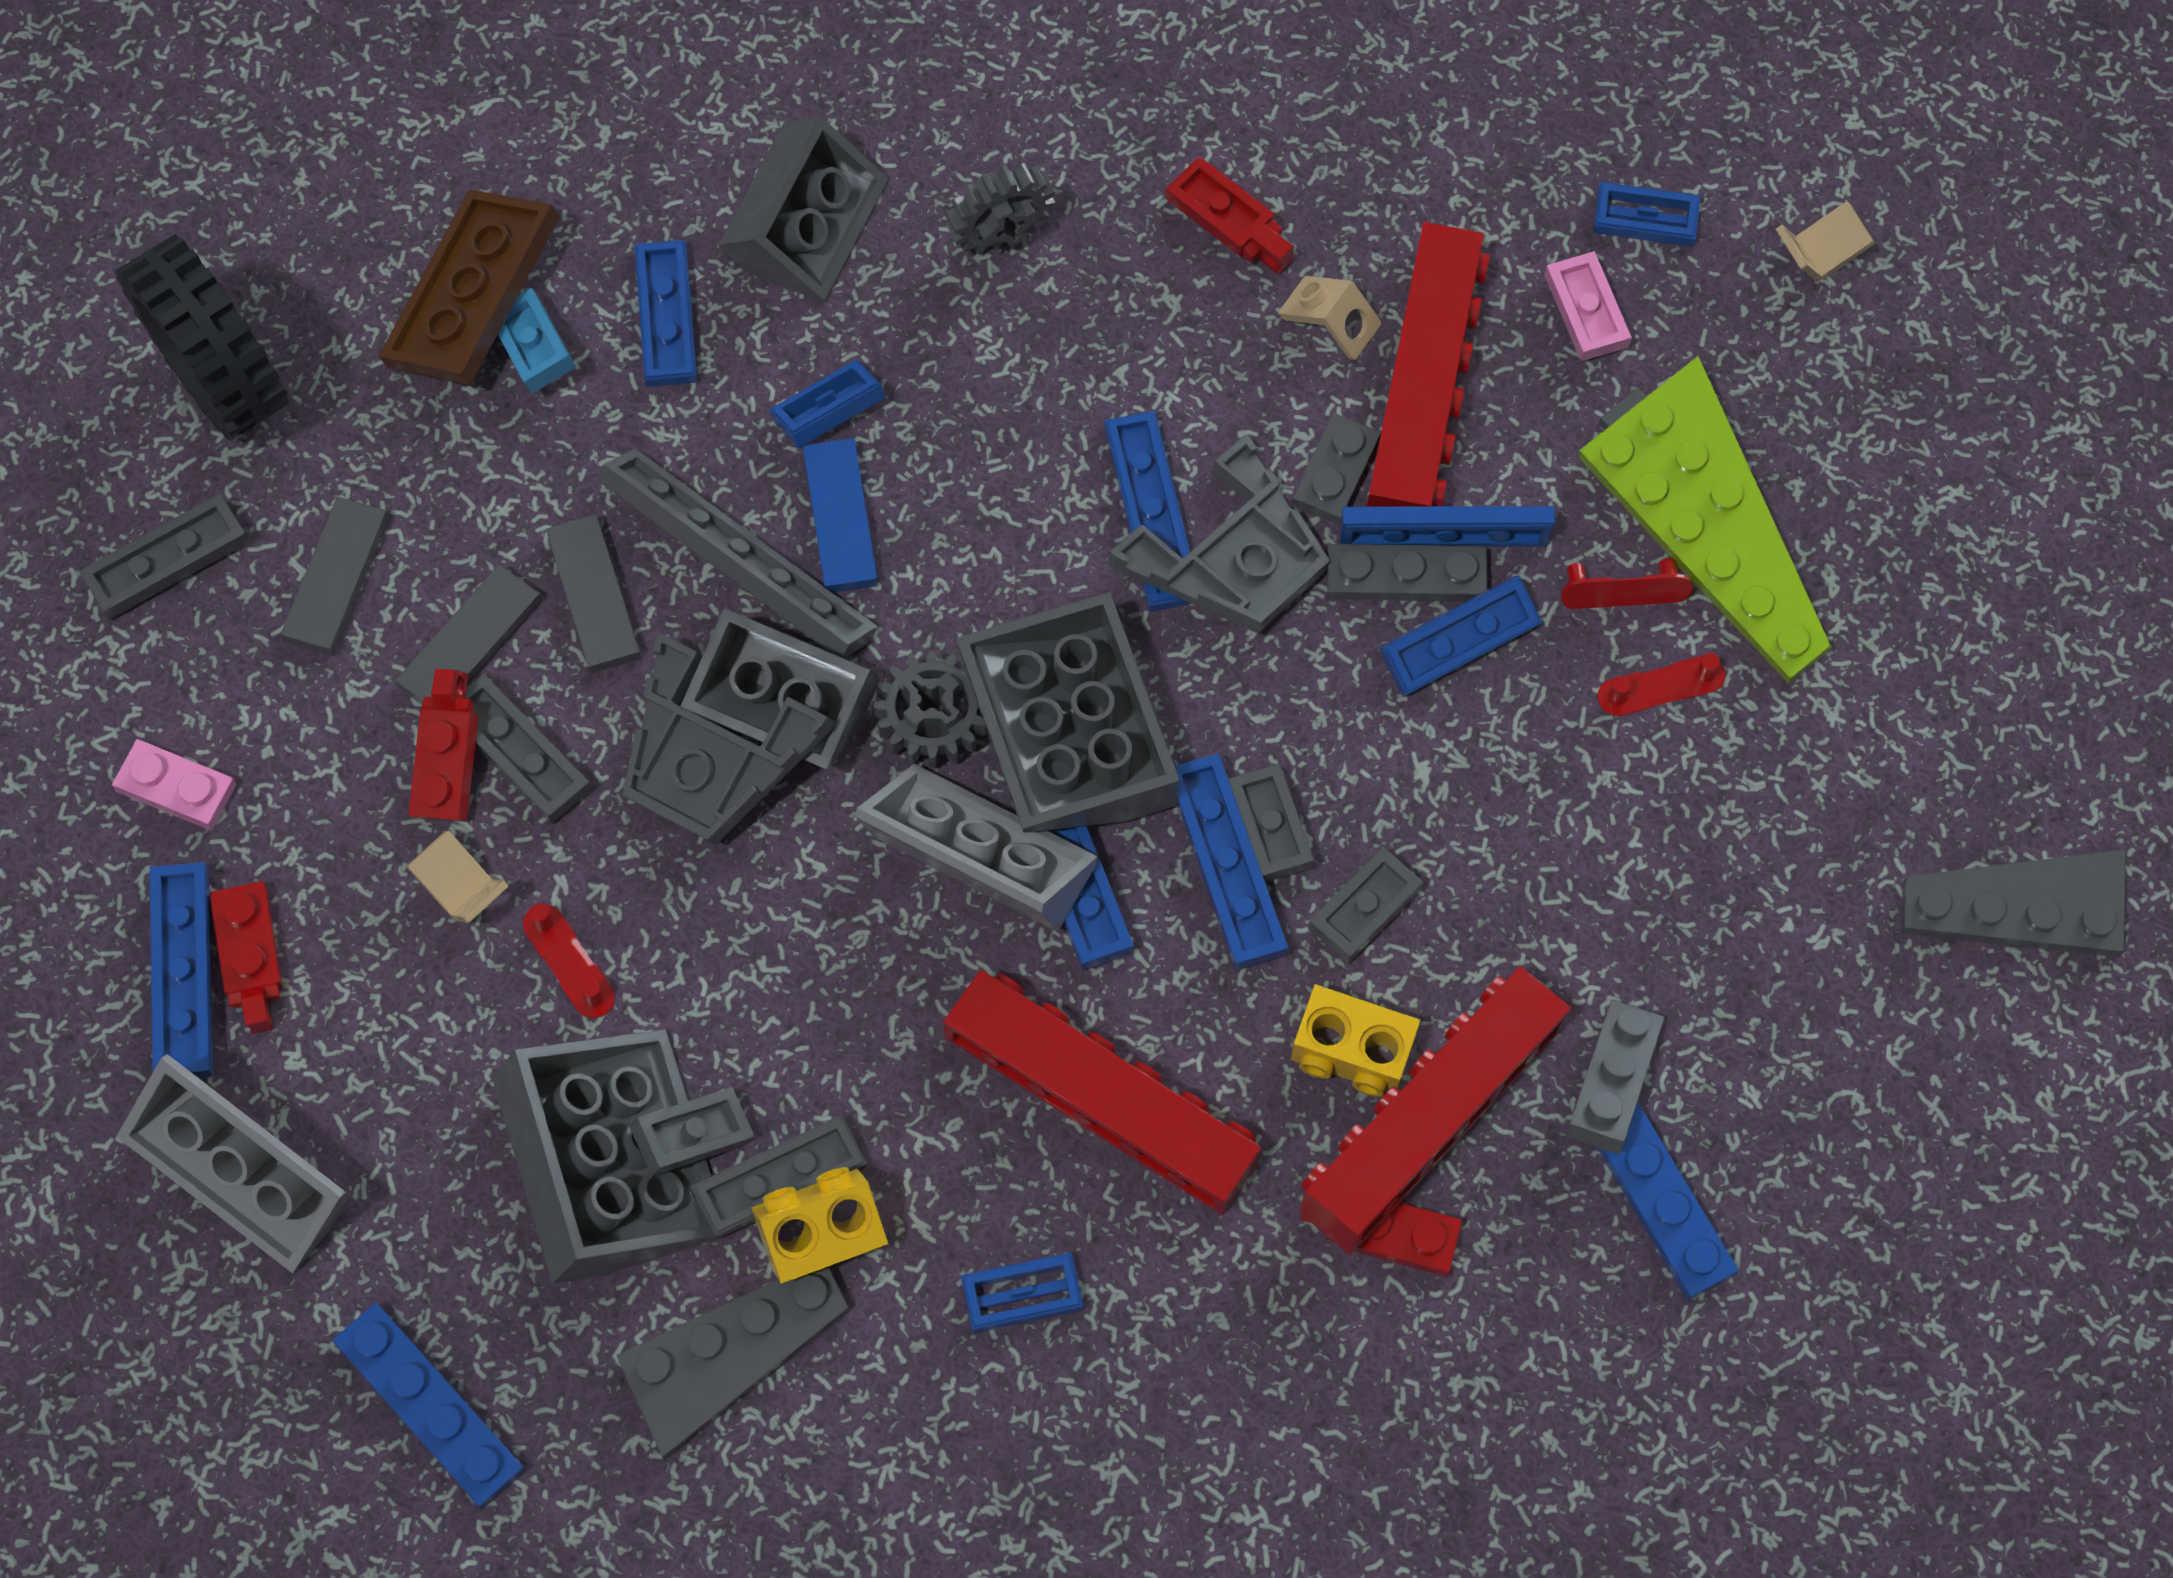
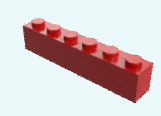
M1423 222L1367 507H1442L1447 481L1437 479L1439 464L1450 465L1456 434L1446 433L1448 418L1459 419L1464 389L1454 386L1457 372L1468 373L1473 343L1463 342L1466 328L1476 329L1482 299L1472 297L1474 283L1485 284L1490 254L1480 252L1484 236L1482 232Z
M1521 966L1507 980L1501 976L1494 979L1481 995L1479 1002L1483 1005L1472 1017L1466 1012L1462 1013L1444 1036L1448 1042L1437 1053L1428 1049L1411 1068L1409 1075L1413 1079L1401 1091L1395 1086L1389 1089L1373 1110L1377 1115L1366 1128L1360 1124L1355 1125L1340 1142L1337 1150L1341 1154L1329 1167L1324 1162L1319 1163L1303 1181L1301 1188L1305 1191L1299 1213L1348 1255H1352L1562 1030L1571 1007Z
M980 969L943 1021L944 1038L1223 1216L1259 1162L1261 1147L1255 1144L1256 1137L1248 1129L1236 1122L1229 1121L1226 1125L1208 1114L1209 1107L1195 1095L1186 1091H1182L1178 1095L1161 1084L1163 1081L1162 1077L1146 1064L1136 1061L1131 1065L1115 1055V1047L1102 1036L1094 1032H1089L1086 1036L1068 1025L1070 1023L1069 1018L1055 1006L1048 1003H1042L1041 1006H1038L1023 996V989L1011 978L1000 973L993 977Z

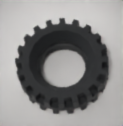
M173 234L115 270L116 279L123 288L122 292L133 306V311L146 328L148 336L158 347L170 369H173L183 387L194 398L198 407L209 417L214 427L221 431L227 440H234L290 403L286 396L287 391L278 380L280 377L276 369L267 359V353L250 331L251 328L245 318L241 317L227 292L222 290L213 273L202 264L197 253L193 249H189L183 238H178L177 234Z

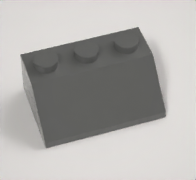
M821 116L783 123L718 246L750 274L820 302L825 301L889 178Z
M724 608L680 707L763 742L787 697L835 722L832 729L802 758V760L829 770L860 728L881 678L870 669Z

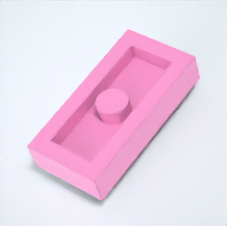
M1595 251L1547 265L1544 276L1580 361L1629 348L1632 337Z
M139 739L135 741L112 783L114 790L120 794L211 831L237 785L234 778Z

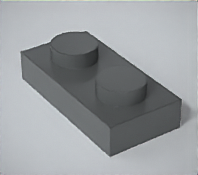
M1333 413L1292 498V506L1340 525L1342 507H1349L1380 441L1381 432Z
M1280 764L1229 778L1230 786L1264 881H1271L1313 868L1314 858Z
M1382 847L1309 920L1308 928L1349 964L1422 890L1424 882L1388 850Z
M732 1087L639 1116L629 1125L651 1176L747 1145L755 1137Z

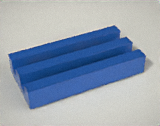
M1600 182L1593 233L1694 247L1701 195ZM1608 199L1688 210V216L1659 212L1657 208L1639 206L1637 209L1608 205Z
M854 360L772 407L769 411L776 426L782 428L784 435L787 438H791L792 443L798 449L886 397L882 385L858 360Z
M1072 1252L961 1275L972 1334L1083 1311V1302ZM1064 1270L1065 1279L978 1297L976 1295L975 1288ZM1066 1291L1069 1293V1298L983 1316L980 1314V1309Z

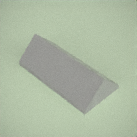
M916 764L910 766L857 807L855 815L859 822L878 840L1056 932L1059 931L1096 866L1098 856L1047 830L1023 833L1017 815Z
M168 1054L160 1059L116 1136L292 1274L300 1267L350 1206L347 1194L343 1189Z

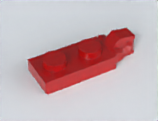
M1198 157L1165 189V199L1239 257L1243 256L1245 260L1251 263L1258 258L1277 274H1281L1293 262L1292 250L1294 246L1280 236L1282 234V227L1275 221V214L1202 157Z
M435 668L431 690L432 697L424 696L422 709H420L409 817L466 822L468 818L479 715L474 714L473 700L466 699L467 673L452 669Z
M264 881L209 892L224 991L229 1000V1005L231 1009L242 1007L245 1026L250 1028L251 1034L273 1030L268 1001L281 998L280 989L283 988L267 886Z
M1399 1203L1354 1252L1448 1277L1462 1219ZM1302 1215L1301 1221L1311 1223Z

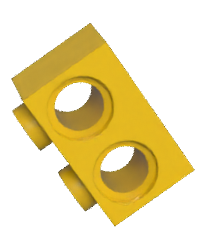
M1315 984L1293 1044L1291 1060L1300 1063L1299 1068L1311 1076L1328 1079L1331 1077V1074L1353 1081L1352 1086L1364 1094L1381 1097L1384 1095V1092H1387L1393 1086L1399 1087L1420 1020ZM1327 1027L1335 1030L1342 1040L1335 1045L1327 1046L1319 1043L1312 1033L1319 1028ZM1374 1045H1381L1392 1052L1394 1059L1384 1064L1376 1063L1367 1056L1365 1050Z
M841 1167L829 1170L816 1178L817 1183L797 1191L794 1187L775 1190L763 1197L764 1203L751 1207L771 1268L781 1284L888 1244L869 1183L858 1169L849 1171V1168ZM847 1199L857 1201L856 1212L850 1219L843 1222L832 1220L833 1209L839 1202ZM793 1219L804 1221V1229L798 1238L792 1241H781L778 1239L779 1230L784 1223Z

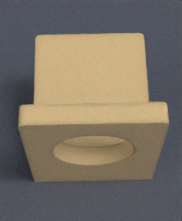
M1849 202L1843 203L1797 236L1784 225L1776 228L1801 270L1815 282L1825 279L1875 244V241Z
M1305 276L1278 312L1281 318L1286 321L1325 325L1345 355L1352 360L1358 358L1382 324L1355 283L1350 280ZM1356 309L1362 317V328L1358 336L1351 339L1346 333L1345 321L1348 314Z
M444 831L407 865V869L450 917L458 922L469 923L508 888L504 880L492 879L450 831Z

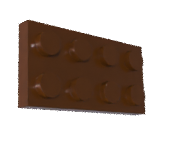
M469 189L378 356L387 368L471 385L560 218L552 204Z

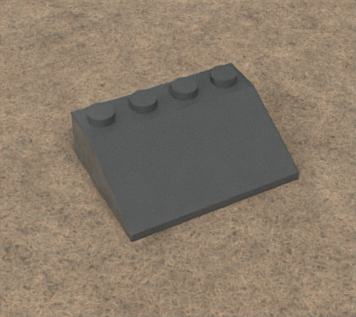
M1110 592L956 638L958 649L1023 833L1124 822L1178 806L1180 780Z
M666 1029L517 1049L512 1052L492 1076L493 1084L552 1284L607 1275L714 1240L690 1193L692 1185L711 1177L706 1158L651 1176L629 1127L639 1116L688 1101Z

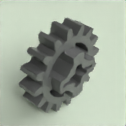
M1020 163L1011 172L1007 165L1002 166L998 175L994 176L993 172L984 173L976 180L978 185L967 184L964 187L967 192L965 196L955 197L951 200L954 208L945 213L948 220L946 225L956 245L960 244L964 252L974 248L977 254H982L989 246H993L996 251L1001 249L1005 242L1011 246L1025 238L1024 232H1036L1034 224L1048 220L1050 216L1046 210L1055 207L1056 202L1053 196L1056 194L1046 174H1042L1038 166L1028 170L1025 163Z
M929 650L926 662L918 663L917 659L910 654L907 656L908 669L902 671L900 668L892 665L889 668V679L892 684L879 682L877 693L878 697L882 700L874 702L875 718L882 719L877 723L878 734L880 738L891 736L889 740L890 751L895 754L904 748L908 749V763L915 764L920 755L928 756L931 768H936L938 756L944 754L953 764L957 763V749L961 746L973 753L976 750V739L973 734L986 735L987 728L965 666L961 670L956 668V655L951 653L945 662L941 663L937 662L934 650ZM963 697H965L968 704V712L964 720L960 717V711L956 709L961 704ZM900 698L905 701V705L908 707L903 713L904 719L901 721L896 713ZM927 705L929 709L924 712L923 706ZM941 705L942 711L940 710L938 712L936 709H934L937 706Z

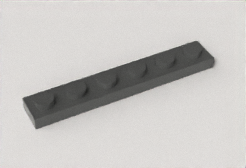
M634 448L603 465L598 481L614 492L621 501L630 504L644 514L660 530L671 534L694 551L701 560L713 565L736 582L740 589L752 594L775 611L782 620L794 625L817 642L823 650L845 659L871 642L877 628L874 623Z

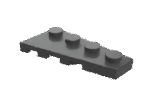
M2126 849L1906 876L1902 888L1901 934L2120 957L2124 952Z
M829 1266L782 1284L779 1280H775L616 1355L664 1461L678 1451L680 1446L698 1431L704 1430L720 1417L724 1410L745 1393L751 1392L766 1380L771 1372L789 1358L797 1355L849 1313L848 1306Z

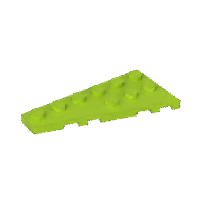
M1697 356L1580 449L1578 458L1671 558L1675 559L1676 564L1789 684L1826 655L1831 645L1699 356Z

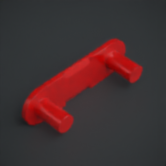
M1664 558L1659 561V575H1644L1642 578L1612 579V577L1587 579L1584 565L1573 563L1566 569L1569 583L1563 587L1560 596L1563 605L1570 609L1680 603L1691 595L1693 586L1687 576L1678 573L1677 564L1673 558Z
M1706 653L1703 656L1671 663V666L1644 673L1637 672L1625 676H1617L1607 680L1600 686L1597 699L1600 707L1606 713L1613 716H1623L1680 699L1685 700L1717 691L1723 685L1726 673L1719 657L1714 653Z
M537 903L533 905L523 919V929L526 936L541 958H544L560 982V986L581 1015L587 1018H600L606 1015L612 1009L615 1002V994L612 987L598 966L592 962L576 938V934L561 912L549 904Z

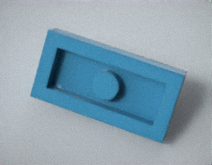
M530 288L520 294L514 302L498 335L522 381L533 394L576 368V365L533 289Z

